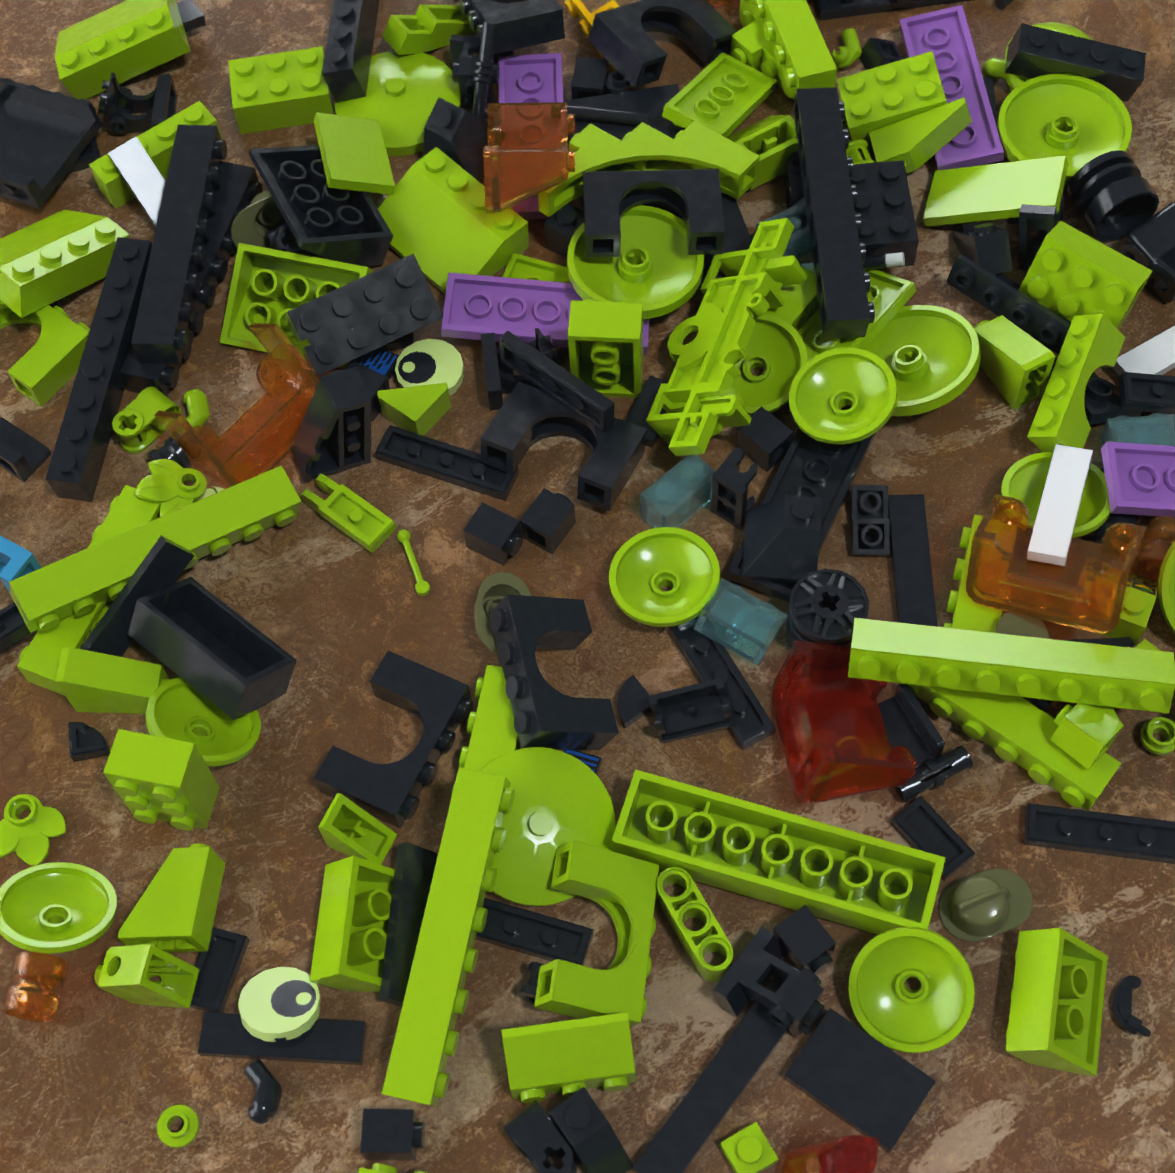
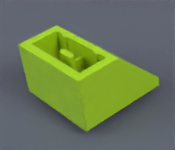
M790 115L768 116L727 137L729 140L760 156L758 179L749 188L750 190L788 172L787 160L792 153L798 151L794 119Z

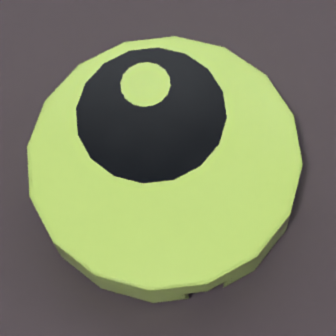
M425 339L414 342L402 351L397 358L395 372L400 388L447 382L449 396H451L463 382L464 364L461 354L453 345L443 340Z
M276 967L262 971L248 981L241 991L238 1007L242 1024L252 1036L268 1042H275V1038L286 1037L287 1041L299 1037L313 1026L319 1017L321 998L317 983L310 982V975L294 967Z

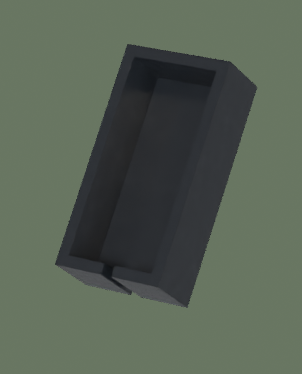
M414 253L284 313L297 342L307 338L310 345L301 348V351L314 377L320 376L443 318Z
M192 577L168 586L166 592L161 589L137 599L128 631L129 636L233 720L286 694L297 659Z

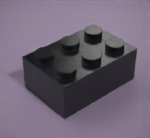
M904 160L853 164V174L850 177L851 185H856L857 203L854 209L855 214L860 213L861 233L858 236L859 243L864 242L866 256L904 252L905 266H914L919 239Z

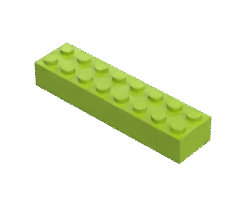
M636 769L612 838L613 852L658 864L659 871H664L670 867H680L690 874L693 881L796 911L806 905L816 917L877 935L899 927L929 928L946 857Z

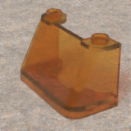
M567 102L488 103V146H484L483 149L486 213H500L568 180V172H575V151H568V135L574 134V114H568Z
M995 494L973 536L966 580L968 596L975 603L1095 633H1107L1115 629L1123 612L1143 544L1146 527L1129 523L1113 524L1106 530L1102 544L1072 538L1065 566L1027 560L1028 547L1033 532L1032 528H1028L1029 511L1020 500Z

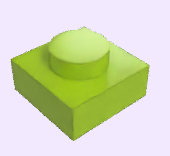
M757 1122L720 1143V1147L735 1173H761L778 1163L779 1160Z

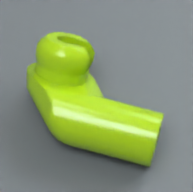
M853 28L845 29L841 33L844 46H839V52L835 49L832 52L833 61L839 68L850 67L862 54L857 32Z
M994 57L987 60L982 67L981 73L983 77L1005 79L1011 91L1025 82L1022 76L1005 73V59Z
M199 389L188 390L183 396V403H186L188 416L177 427V430L187 439H191L210 418L208 398Z

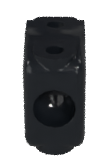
M1175 201L1169 203L1131 231L1127 241L1119 247V253L1153 271L1144 288L1163 304L1171 303L1175 300Z

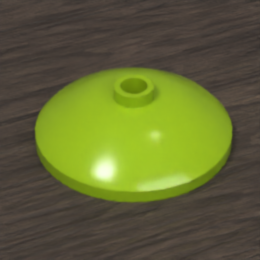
M767 313L761 316H754V320L757 323L745 350L748 357L746 359L742 358L735 364L741 371V374L733 380L731 385L745 401L744 408L750 415H753L760 407L771 413L788 404L792 381L802 366L808 362L805 344L797 330L780 317ZM756 367L764 369L763 373L759 376L751 374L752 370Z
M851 347L828 350L810 359L795 375L789 391V406L798 427L811 438L828 444H849L873 435L889 420L897 402L895 377L887 363L874 353ZM844 406H851L850 409L841 410Z
M1054 452L1036 453L1020 459L1009 468L1002 481L1001 500L1006 512L1018 525L1030 532H1033ZM1090 463L1072 538L1095 531L1105 523L1111 513L1105 474L1093 463Z
M658 527L633 536L620 547L610 566L609 585L617 606L631 619L649 626L670 627L696 618L710 606L719 589L720 567L717 556L711 546L697 534L681 528ZM663 587H672L670 591H661Z
M181 677L171 679L160 685L150 696L145 712L146 725L150 735L195 743L208 766L228 765L241 760L253 750L261 731V719L257 709L233 720Z
M53 862L32 866L13 875L0 887V934L11 944L31 952L58 954L87 946L99 939L110 928L117 913V896L109 880L96 870L80 864Z
M899 927L877 935L861 949L852 965L849 976V999L858 1022L874 1039L898 1051L920 1053L944 1046L963 1030L973 1009L975 986L969 964L953 943L942 935L928 929ZM909 977L917 978L921 983V987L917 990L909 989L906 985V979Z

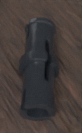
M961 745L935 760L928 758L922 762V767L899 779L893 780V785L900 799L903 802H907L909 799L932 787L938 789L944 786L945 780L968 768H972L973 762L968 751Z

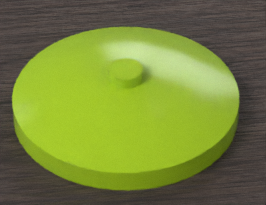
M395 50L379 53L371 57L366 97L337 102L335 100L334 102L336 115L379 120L388 156H406L424 151V126L438 97L462 108L458 82H453V72L445 63L426 53L398 55Z
M1049 74L1023 82L1005 98L997 121V129L1003 151L1010 162L1066 156L1068 169L1064 185H1068L1075 173L1097 156L1110 151L1123 150L1127 152L1132 135V123L1129 112L1117 95L1096 81L1071 74Z
M639 205L626 212L620 220V257L586 258L584 223L575 231L568 247L567 269L573 288L583 300L643 303V319L663 316L680 308L694 295L700 285L703 275L704 255H688L685 223L682 219L668 211L652 206Z
M933 305L902 307L865 349L884 360L895 377L897 402L891 416L918 415L946 405L968 388L976 377L981 363L978 336L970 322L952 310Z
M530 747L514 750L498 757L485 766L481 772L505 776L511 783L510 789L515 790V795L510 813L504 812L501 828L506 829V835L502 851L500 853L495 852L492 868L497 869V874L491 893L508 902L530 907L555 905L577 896L551 888L556 850L575 840L612 851V838L616 829V819L607 789L599 777L586 764L574 756L559 750Z

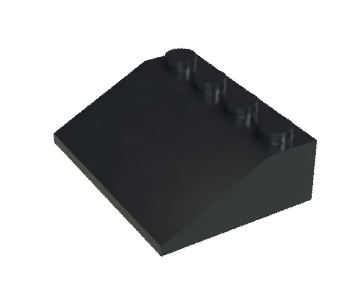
M319 145L250 149L249 156L301 249L333 261L365 267L383 265L393 239L392 232L368 192L328 188Z

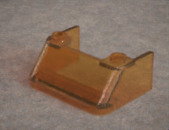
M252 323L248 327L269 353L259 363L256 371L257 380L266 394L221 437L210 427L202 425L192 427L180 413L159 410L154 415L190 458L229 487L272 470L291 452L292 443L320 381L316 373L277 324Z

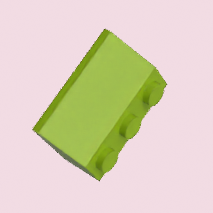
M354 855L325 865L310 982L342 991L380 993L395 869Z
M1062 928L1019 931L1018 947L1015 952L1014 981L1010 994L1011 1007L1009 1024L1006 1031L1005 1051L1031 1065L1086 1076H1097L1108 956Z
M628 1012L501 1030L510 1091L513 1099L521 1098V1103L541 1102L546 1100V1095L562 1093L563 1097L569 1098L583 1087L586 1090L604 1087L606 1092H616L629 1088L628 1083L636 1082Z

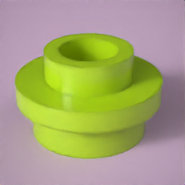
M1155 717L1147 720L1140 730L1142 745L1149 752L1156 755L1170 754L1175 750V723L1165 717ZM1159 733L1163 735L1165 742L1156 740L1153 734Z
M174 1105L167 1108L157 1122L158 1137L165 1145L171 1148H183L192 1143L198 1135L200 1128L197 1114L185 1105ZM176 1119H183V1128L179 1132H171L172 1122Z

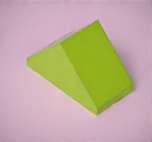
M447 382L377 391L382 416L404 430L423 436L451 408Z
M341 793L336 794L318 827L328 847L348 856L354 855L378 864L383 863L397 836V833Z

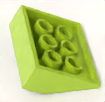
M126 0L60 31L54 57L60 80L71 94L77 99H88L107 90L102 88L103 80L110 82L111 73H115L120 84L191 50L176 0Z
M437 147L410 167L395 186L393 194L388 195L378 208L393 234L389 247L402 258L414 253L424 277L445 295L448 273L493 276L508 264L512 253L521 254L529 247L528 222Z
M64 209L1 238L0 301L23 318L105 278L117 238H130V234L108 217Z
M239 243L219 343L306 360L301 348L310 345L307 338L297 342L284 313L374 272V270L365 266ZM351 361L339 367L347 368Z

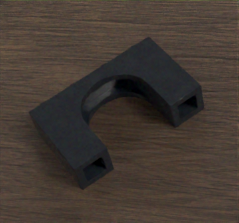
M453 0L454 3L458 2L462 15L468 17L471 29H476L480 42L483 22L496 24L492 55L565 38L563 8L557 0H528L518 3L512 2L521 0Z
M640 0L597 13L593 20L588 40L634 88L658 81L667 58V54L646 32L657 31L675 36L683 41L705 64H709L722 52L730 55L732 35L738 31L707 0Z
M719 169L583 172L582 196L586 258L620 257V220L630 209L644 204L663 205L671 208L681 216L686 226L688 255L723 253L725 227Z
M518 382L481 437V462L513 474L528 449L538 440L555 435L576 438L585 443L593 452L578 475L577 499L610 511L645 453L647 429L614 417V426L607 432H603L540 388Z
M507 594L489 613L490 627L494 631L498 648V660L502 665L506 681V694L511 702L514 728L518 733L521 748L544 747L563 750H601L619 734L611 700L603 698H577L560 693L542 676L537 666L535 655L536 649L575 650L592 633L584 600Z
M388 650L370 683L375 697L414 714L422 722L423 734L419 744L405 758L388 764L372 763L332 746L316 773L314 780L321 793L335 798L337 793H341L373 817L401 829L406 818L411 819L416 813L420 802L418 796L425 785L430 786L438 770V765L436 764L442 753L447 754L452 748L456 737L454 731L460 721L465 722L469 717L473 701L471 700L467 684Z

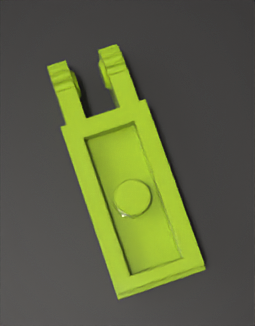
M320 474L315 479V482L322 491L329 495L326 500H323L309 489H305L300 494L306 505L371 553H374L397 529L395 522L342 483L339 485L324 474Z

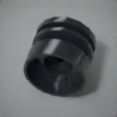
M1123 150L1110 151L1087 162L1075 173L1067 188L1069 199L1075 204L1079 214L1084 215L1087 226L1095 238L1101 242H1113L1127 237L1131 231L1152 217L1159 205L1158 195L1147 179L1141 176L1140 169L1134 164L1131 156Z
M833 569L813 571L797 581L790 594L786 638L789 647L799 659L813 666L827 668L844 664L850 659L854 618L867 619L869 600L865 588L855 577L841 570Z

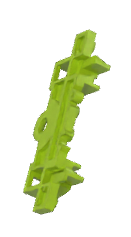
M788 218L760 222L750 248L747 250L715 254L701 287V291L705 295L696 316L682 321L672 331L668 339L669 354L676 365L669 382L661 384L646 422L669 444L668 448L676 456L704 454L710 438L721 433L723 428L749 426L752 418L744 408L745 401L731 386L733 380L741 374V371L735 364L742 358L746 359L748 357L745 350L757 323L754 320V316H761L771 308L783 307L784 300L779 295L781 286L805 283L807 275L794 255L783 257L794 229V225ZM719 269H721L727 277L716 279ZM698 331L693 341L683 345V341L689 333ZM663 408L668 414H660L661 409Z

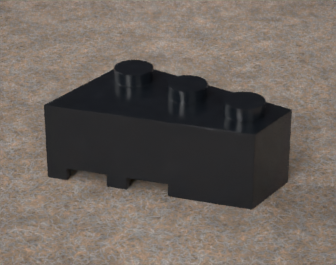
M357 367L336 370L322 376L290 448L303 481L315 479L320 474L329 475L371 463V399Z

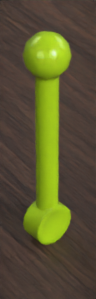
M401 529L397 533V539L403 543L417 582L415 585L416 593L419 596H426L430 593V585L427 581L423 580L409 541L411 534L408 530Z

